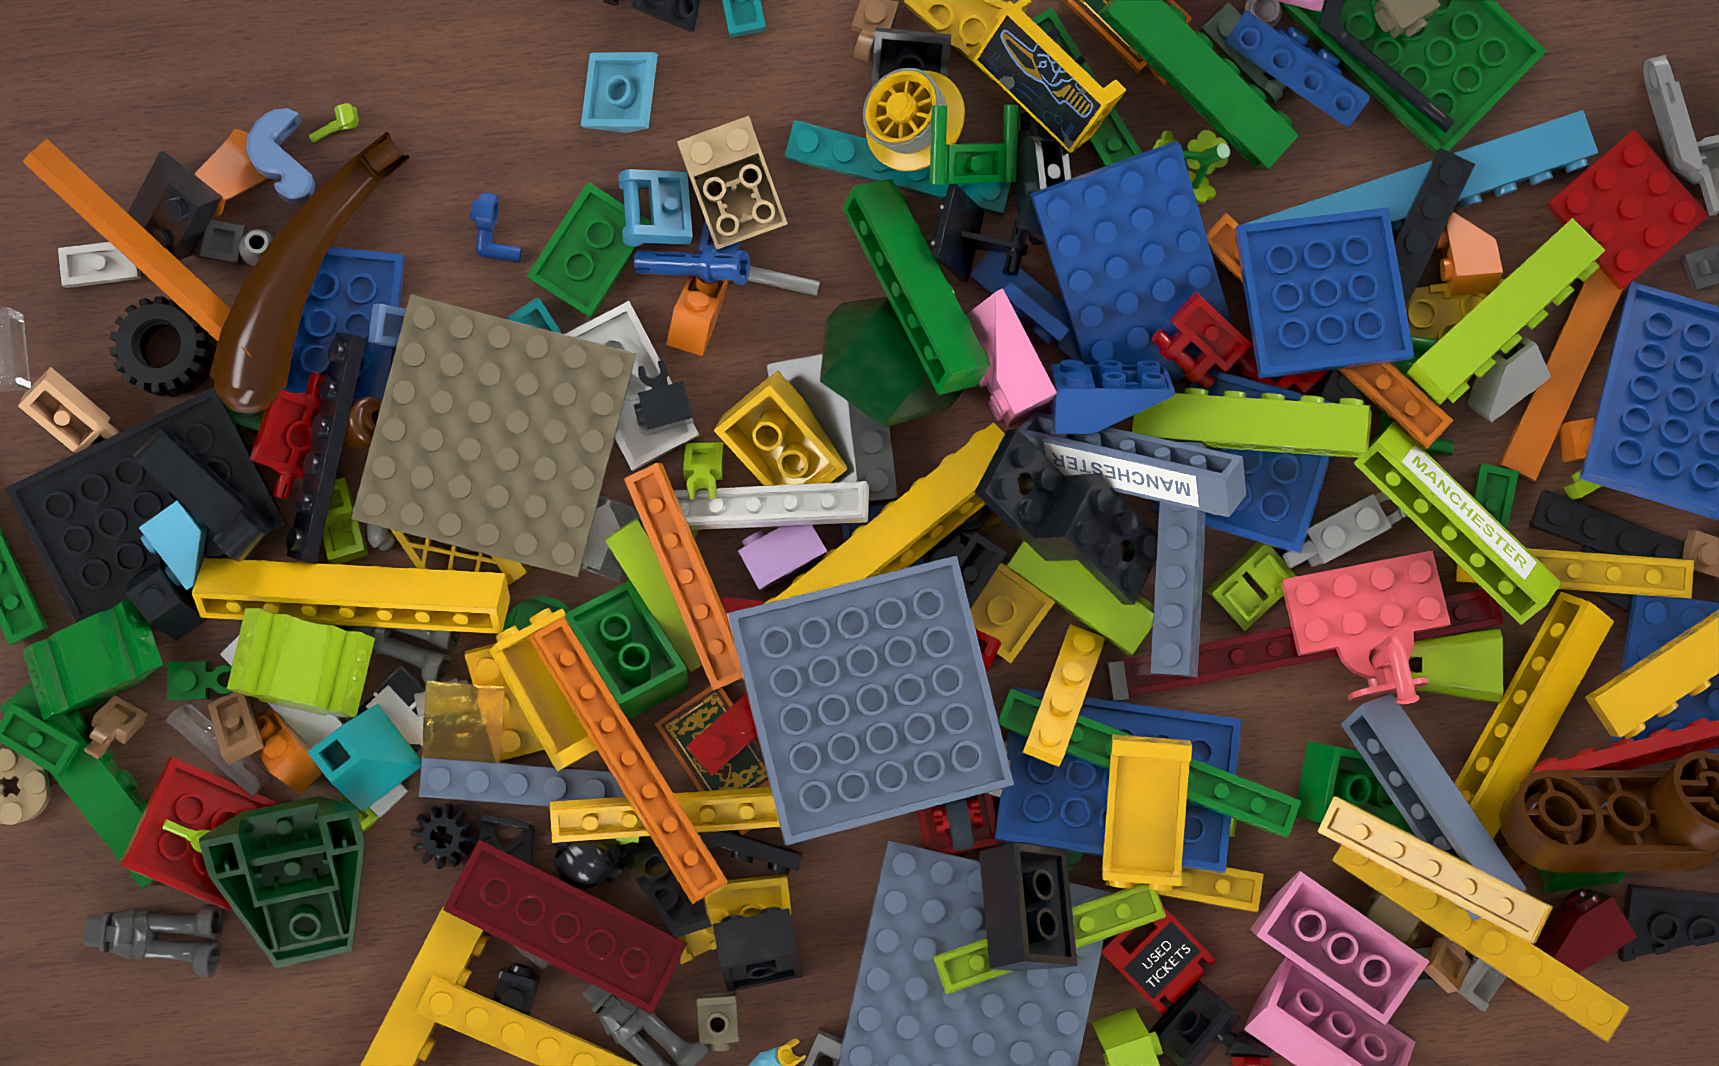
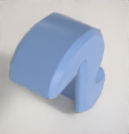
M289 108L274 109L265 113L255 122L247 135L246 152L258 173L265 178L280 181L276 182L274 186L281 199L291 205H302L315 193V181L305 168L279 146L298 128L302 119L299 113Z

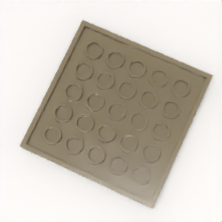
M410 294L351 519L579 577L634 367L636 353Z

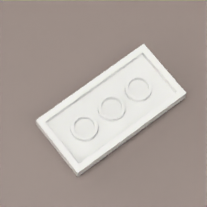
M629 301L564 334L636 353L634 367L615 439L632 471L700 436L693 423L652 434L649 433L646 425L639 426L634 404L640 403L639 392L652 388L642 383L638 376V367L644 366L646 376L656 378L660 373L658 366L660 359ZM668 376V377H667V380H668V385H669V384H672V382H671V380H670V378H669V376Z

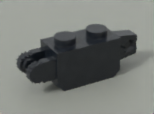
M1028 112L1020 115L1021 131L1018 132L1017 182H1014L1018 216L1022 210L1028 190L1036 192L1071 179L1068 151ZM1028 234V240H1030L1032 245H1042L1044 243Z

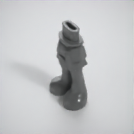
M334 625L345 631L362 632L375 638L372 649L373 654L378 655L381 653L414 664L422 669L423 681L435 687L444 680L450 668L452 656L393 638L394 631L425 640L449 651L456 649L461 633L458 631Z
M208 904L202 906L198 914L165 915L153 913L149 909L139 912L136 908L115 914L113 912H105L103 916L89 915L85 923L84 945L99 947L100 952H111L128 960L136 958L143 962L146 959L185 961L192 963L193 972L196 976L212 978L217 969L221 953V944L219 942L157 940L156 936L158 932L189 934L205 939H217L221 936L223 930L222 911L220 907Z
M592 984L582 994L594 1006L591 1011L594 1014L598 1013V1018L606 1034L612 1035L616 1044L622 1045L643 1066L672 1065L638 1034L642 1028L670 1054L677 1066H697L710 1052V1049L705 1044H701L700 1041L688 1043L680 1038L654 1012L651 1014Z

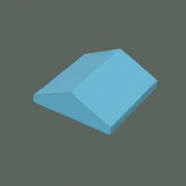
M655 52L590 53L581 127L621 133L648 129L658 54Z

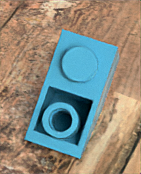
M177 500L139 527V529L144 534L141 536V540L145 547L153 555L159 554L168 565L164 569L172 582L177 586L182 584L188 590L195 585L202 565L207 527L186 506Z

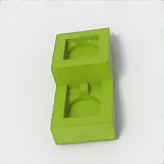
M345 477L334 482L322 536L327 559L330 564H341L369 555L361 523L351 519L355 503Z

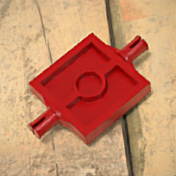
M313 371L310 372L305 393H291L281 390L274 403L265 409L250 457V461L269 466L276 473H279L272 495L286 500L289 499L294 478H304L303 462L306 454L310 452L313 439L311 426L313 419L318 415L321 403L320 385L326 376Z

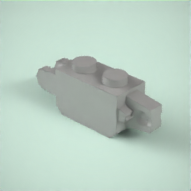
M1383 491L1376 495L1366 496L1311 525L1301 554L1288 551L1282 554V557L1288 568H1292L1305 560H1308L1311 567L1325 564L1392 528L1391 524L1407 515L1400 508H1397L1393 513L1386 516L1379 503L1385 500L1388 501L1390 498Z

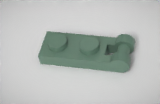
M1228 2L1202 27L1200 32L1212 41L1214 47L1225 58L1231 60L1239 68L1240 73L1251 84L1263 91L1267 97L1266 100L1275 104L1283 96L1282 91L1287 86L1276 78L1272 81L1267 79L1263 75L1266 72L1265 70L1228 46L1225 42L1242 17Z

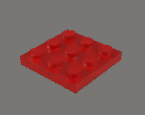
M1635 130L1626 135L1545 204L1563 226L1573 218L1605 249L1596 262L1619 290L1626 287L1709 216Z
M169 757L119 866L225 910H231L229 903L208 876L202 853L195 851L190 841L163 829L162 826L167 819L195 831L200 829L211 831L241 812L273 806L278 803L174 757Z

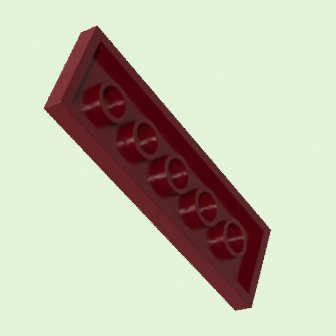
M478 840L443 908V911L653 1014L688 944L481 840Z

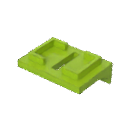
M1256 542L1205 591L1224 608L1243 631H1246L1284 595L1281 581L1297 576L1288 568L1287 564L1272 546ZM1246 571L1266 594L1263 599L1242 577Z

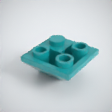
M379 704L372 706L345 723L308 751V754L330 783L362 812L416 772L422 765L421 758Z

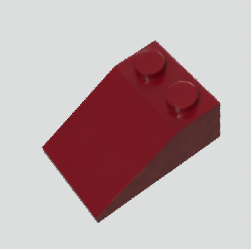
M1580 888L1568 894L1564 898L1565 903L1555 909L1534 946L1579 974L1634 940L1637 936L1612 896ZM1512 981L1515 988L1538 999L1537 996Z

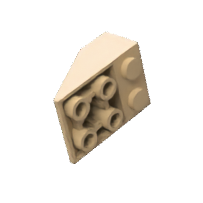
M749 116L677 141L716 250L788 224Z

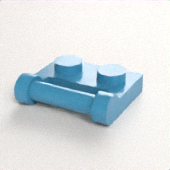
M627 169L620 172L618 175L619 187L623 190L626 223V227L622 230L623 243L628 246H639L643 243L690 245L693 234L687 172ZM639 188L649 189L651 225H641Z

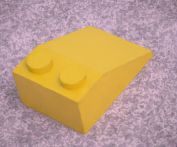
M778 370L724 413L714 429L716 434L764 486L831 483L848 468L804 399Z

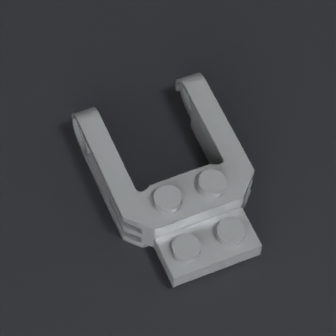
M1662 55L1646 59L1643 64L1644 82L1670 171L1693 185L1700 184L1709 216L1719 214V135L1706 137L1700 142H1696L1679 81L1675 82L1670 64L1666 58L1667 56Z

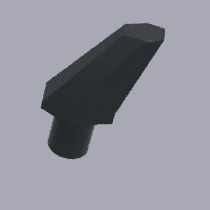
M1242 1030L1237 1035L1230 1031L1221 1041L1222 1044L1228 1047L1225 1052L1226 1055L1267 1057L1273 1051V1049L1256 1037Z

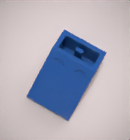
M1063 360L1060 364H1051L1050 381L1057 392L1049 403L1054 432L1057 434H1095L1173 397L1175 390L1166 365H1161L1159 362L1152 360L1139 361L1137 365H1122L1121 362L1116 360H1103L1099 362V365H1084L1079 360Z

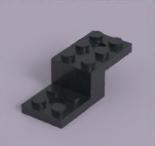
M1018 429L1007 430L974 493L1045 561L1078 560L1123 605H1135L1157 559L1158 535L1098 474L1064 476ZM1019 475L1023 481L1021 493L1019 492V483L1017 481ZM1121 543L1123 544V547H1124V557H1123V559H1122V552H1121V549H1120V544H1121Z

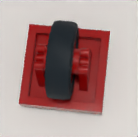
M986 793L916 811L924 849L950 855L1002 843L1001 841H994L997 818L992 796Z

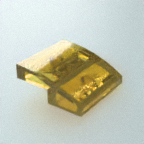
M426 681L422 757L500 763L505 686Z

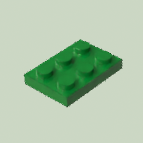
M587 182L526 277L592 319L638 248V246H628L623 243L622 230L626 227L624 204ZM640 215L641 225H651V221Z

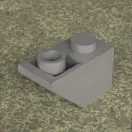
M1521 334L1519 335L1522 337V340L1507 354L1499 350L1492 357L1496 364L1480 379L1476 376L1467 402L1469 408L1490 422L1505 414L1516 403L1534 392L1540 385L1551 378L1537 344Z

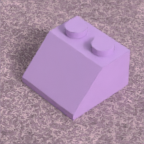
M812 525L777 526L778 529L767 535H764L762 530L742 541L745 547L738 550L761 592L819 561L827 553L825 546Z

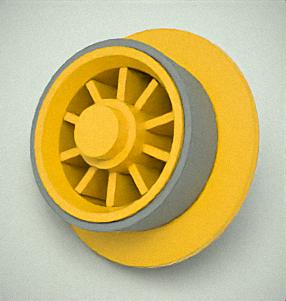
M902 68L883 76L872 87L864 103L863 123L866 129L868 145L874 156L881 163L898 171H916L930 166L931 105H947L946 144L956 143L963 128L965 107L960 91L950 79L937 72Z

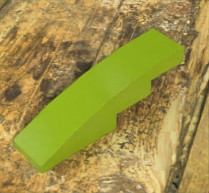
M637 518L605 537L604 540L689 671L692 672L702 665L650 539Z

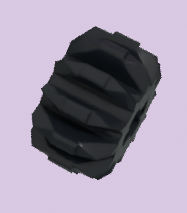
M451 803L444 805L442 814L436 805H432L429 807L431 819L423 814L417 816L416 820L424 829H412L411 835L422 837V842L413 845L412 848L415 852L424 848L427 850L421 860L424 864L429 863L436 856L435 865L437 869L444 868L446 859H448L452 867L460 865L458 854L465 858L471 856V850L464 843L474 844L477 842L478 837L466 835V830L474 828L476 823L475 821H469L465 824L461 822L467 813L465 809H460L453 817V805ZM443 826L446 827V833L453 836L451 841L445 843L446 846L442 845L441 838L436 837V832L443 830Z

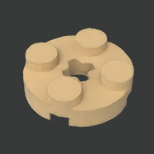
M10 748L0 749V824L15 825L34 819L43 812L51 799L52 787H50L48 775L51 773ZM16 776L19 779L17 787L20 789L19 794L10 793L7 795L4 791L5 779H13Z

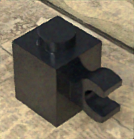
M662 360L658 361L660 373L656 378L647 377L644 366L638 367L640 380L644 385L652 389L638 393L640 403L634 404V409L639 426L646 425L650 434L694 422L683 381L668 385V369Z

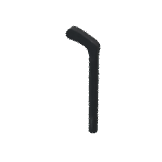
M1326 0L1319 20V28L1322 33L1337 42L1446 133L1456 121L1445 114L1443 110L1341 25L1339 13L1346 0Z

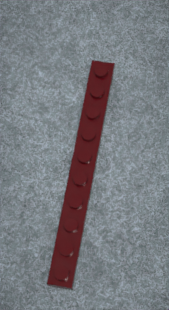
M1484 589L1444 596L1451 625L1414 633V641L1504 624L1500 605ZM1290 626L1199 644L1197 678L1151 674L1152 654L1122 659L1121 661H1124L1129 697L1337 657L1339 655L1336 649L1298 656Z

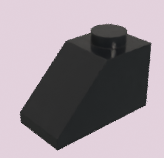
M161 558L131 578L125 594L149 624L177 641L207 621L208 618L200 617L194 598L182 584L177 586L168 577L164 569L167 565Z

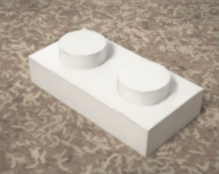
M110 242L58 248L61 282L65 288L142 279L141 270Z

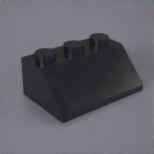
M1013 842L979 851L990 969L1025 971L1078 966L1066 849Z

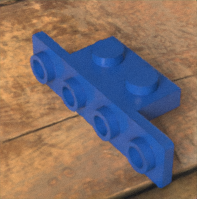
M1246 11L1227 37L1226 44L1335 120L1349 127L1369 101L1370 95L1340 75L1343 70L1338 65L1340 59L1324 48L1317 51L1307 44L1309 38L1298 29L1290 27L1287 30L1281 27L1277 31L1251 12Z
M989 251L972 271L971 278L991 295L1003 288L1018 319H1022L1032 327L1030 332L1045 345L1051 343L1071 360L1082 361L1065 304L1021 268H1019L1018 276L1004 274L1002 270L1004 269L1006 256L1001 252Z

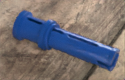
M707 249L703 253L697 254L638 250L634 258V268H637V274L701 277L707 283H715L717 280H732L737 285H744L748 281L750 274V258L745 250H739L735 254L718 253L716 249Z

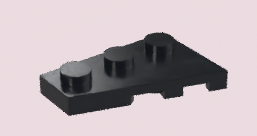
M651 836L640 837L638 843L630 842L622 845L621 860L674 938L712 927L705 897L694 904L691 903Z
M1628 884L1624 916L1637 938L1619 948L1618 959L1620 961L1636 960L1638 956L1652 953L1656 955L1671 952V949L1689 945L1701 946L1719 942V893Z

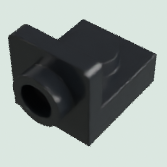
M511 963L510 968L504 966L498 973L497 978L499 981L493 1001L530 1016L541 976L532 974L533 968L523 964Z

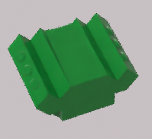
M130 599L120 602L114 608L94 614L51 635L48 639L33 643L22 651L43 721L76 709L93 707L106 701L114 695L116 696L152 679L150 674L163 665L150 625Z

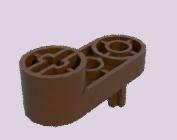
M1705 751L1686 753L1668 771L1544 770L1531 773L1513 790L1502 804L1499 821L1501 832L1507 844L1500 851L1520 880L1533 866L1552 872L1695 871L1707 868L1719 856V755Z

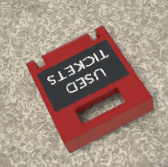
M1164 906L1163 909L1166 917L1153 921L1152 923L1155 927L1129 953L1120 943L1135 928L1108 937L1103 942L1101 951L1162 1015L1167 1011L1164 1003L1159 1001L1163 996L1174 1004L1206 973L1197 963L1201 958L1211 967L1217 962Z

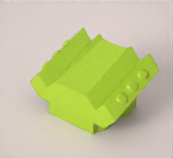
M245 608L227 689L242 695L259 698V701L310 713L355 718L375 638L362 632L345 631L334 625H321L299 620L287 614H272L260 608Z

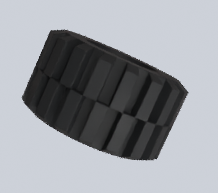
M155 296L154 301L148 298L138 300L140 304L138 308L129 305L124 309L128 316L125 319L118 316L115 324L120 326L118 332L111 331L109 338L116 342V346L109 347L110 356L117 358L113 365L117 371L124 374L122 378L139 389L162 397L165 394L171 397L180 396L181 390L189 393L195 390L193 386L195 381L202 384L207 379L202 373L206 368L211 370L213 362L209 358L210 355H215L217 348L211 344V340L215 338L177 303L163 296ZM175 327L181 338V348L178 356L165 367L153 368L148 362L146 347L150 337L161 328Z

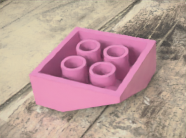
M1002 288L967 313L966 316L971 322L972 330L981 347L986 350L991 364L978 385L980 388L987 387L991 394V400L988 401L994 417L997 421L1003 419L1008 427L1031 415L1034 411L1037 412L1047 407L1057 392Z

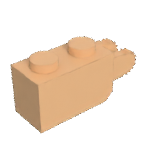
M52 367L24 393L18 407L74 453H79L98 444L95 439L99 435L104 439H108L120 433L109 423L110 417Z

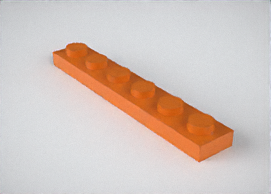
M657 462L624 478L713 691L743 679L728 617L663 464Z

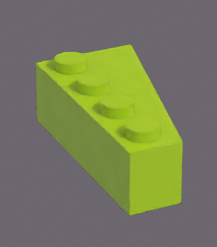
M1135 1007L1092 1021L1095 1034L1105 1051L1102 1055L1106 1066H1160L1157 1056L1162 1055L1163 1051L1156 1032L1148 1033Z

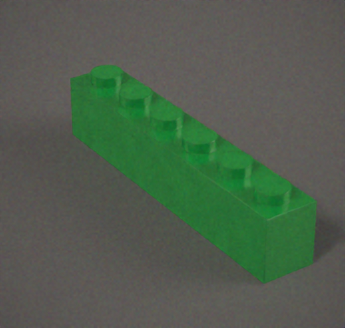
M1109 0L1099 11L1098 15L1256 170L1269 169L1299 136L1291 128L1293 126L1291 119L1279 110L1274 111L1265 102L1267 97L1263 91L1253 84L1248 85L1239 76L1240 70L1231 60L1225 57L1221 59L1212 50L1214 47L1212 41L1202 32H1194L1185 23L1187 18L1184 13L1172 4L1168 6L1163 0Z
M893 179L853 186L842 210L937 394L941 395L977 386L991 365L988 354L981 347L974 334L971 322L964 315L955 298L954 290L947 283L938 261L932 256V252L923 237L921 227L915 222L907 207L904 195L899 192Z
M32 682L28 683L0 706L1 711L5 714L11 703H17L42 718ZM76 709L46 720L82 742L63 776L51 774L121 862L149 799H142L135 790L138 784L133 776L125 769L120 771L113 762L114 753L110 747L99 759L84 752L93 739L89 737L91 732L88 730L91 724L82 712ZM126 869L140 888L152 886L157 882Z

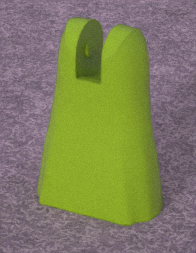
M1500 629L1471 631L1414 641V648L1410 659L1422 658V673L1411 671L1412 679L1427 677L1429 683L1422 688L1415 689V691L1444 694L1477 701L1501 702L1503 696V636Z

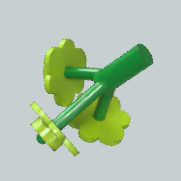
M1211 130L1201 131L1197 139H1192L1188 142L1187 148L1189 151H1182L1184 159H1187L1188 166L1192 169H1199L1197 174L1188 171L1198 204H1205L1207 200H1212L1216 195V190L1209 185V180L1204 177L1205 174H1211L1215 167H1224L1228 163V156L1230 155V149L1226 140L1222 137L1216 138ZM1164 131L1161 139L1156 141L1153 149L1177 140L1173 139L1171 131Z

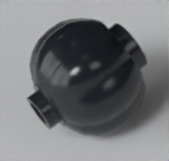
M616 838L553 843V846L558 849L554 862L559 876L566 883L576 888H592L604 881L611 884L624 868V865L619 862L622 845Z

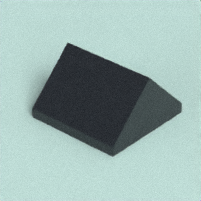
M876 27L871 89L883 76L902 68L932 71L947 77L951 34Z
M1198 980L1180 999L1169 1007L1148 1033L1156 1032L1162 1051L1178 1066H1201L1242 1017Z

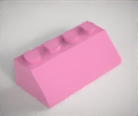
M1301 871L1271 898L1250 929L1256 936L1384 1025L1387 1024L1430 962Z
M1285 957L1254 1003L1244 1027L1245 1031L1296 1066H1408L1416 1043L1389 1023L1384 1025L1288 957Z

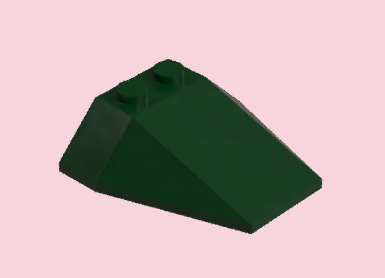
M888 297L841 303L827 318L820 382L883 427L950 409L965 389L941 395L937 394Z
M317 796L253 809L237 814L199 838L208 876L275 968L352 952L365 838L356 805Z

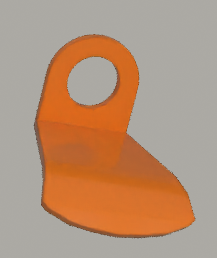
M234 129L222 146L194 174L223 197L212 218H217L222 214L226 200L268 179L256 171L246 152L247 135L249 134L246 131Z

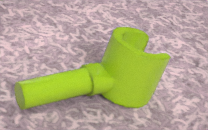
M349 103L336 106L334 108L336 120L329 122L326 126L310 134L311 141L315 143L338 130L356 128L359 123L356 107H352Z
M167 819L162 826L163 829L190 841L193 849L201 853L199 838L210 832V830L205 829L197 831L188 829Z

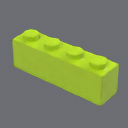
M1023 541L1006 565L1053 599L1058 606L1102 637H1105L1106 640L1127 655H1133L1153 627L1154 613L1152 611L1154 605L1139 595L1135 605H1123L1078 560L1045 561Z

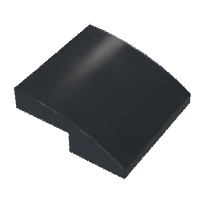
M956 528L923 555V560L925 564L957 556L971 610L1007 552L976 532H966Z

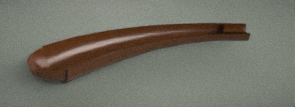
M387 131L348 161L312 195L276 235L243 283L221 329L209 375L214 380L217 395L232 410L241 413H257L273 404L280 391L286 388L293 348L303 309L323 259L346 222L375 188L410 159L408 154L404 155L399 150ZM241 347L247 350L251 356H249Z

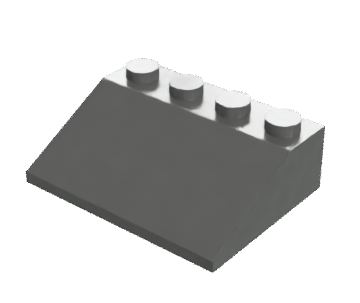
M822 354L767 364L768 377L778 370L801 395L848 467L844 473L831 483L866 481L869 485V504L896 501L898 496L889 426L883 427L820 382Z

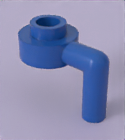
M482 192L479 199H473L470 219L471 221H476V228L478 229L476 253L482 257L520 263L522 248L492 243L493 231L498 219L499 195Z

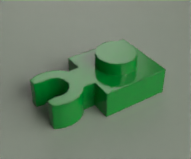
M209 661L167 662V700L210 699V688H213L220 694L233 692L227 689L221 682L222 675L226 672H231L232 666L221 665L212 672H209Z

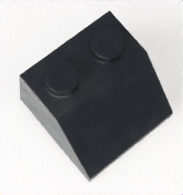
M162 151L159 152L128 213L180 261L192 255L223 197L170 155Z
M770 907L761 910L759 915L749 917L731 915L723 918L720 923L713 924L720 968L728 992L803 977L789 908L782 910L780 907Z

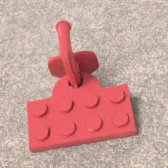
M1433 550L1287 578L1281 581L1298 656L1336 649L1341 662L1352 673L1367 679L1369 688L1350 693L1347 696L1349 702L1371 701L1390 693L1393 696H1398L1395 699L1397 704H1409L1419 700L1415 689L1422 688L1429 683L1427 677L1412 679L1408 661L1414 648V633L1451 625Z

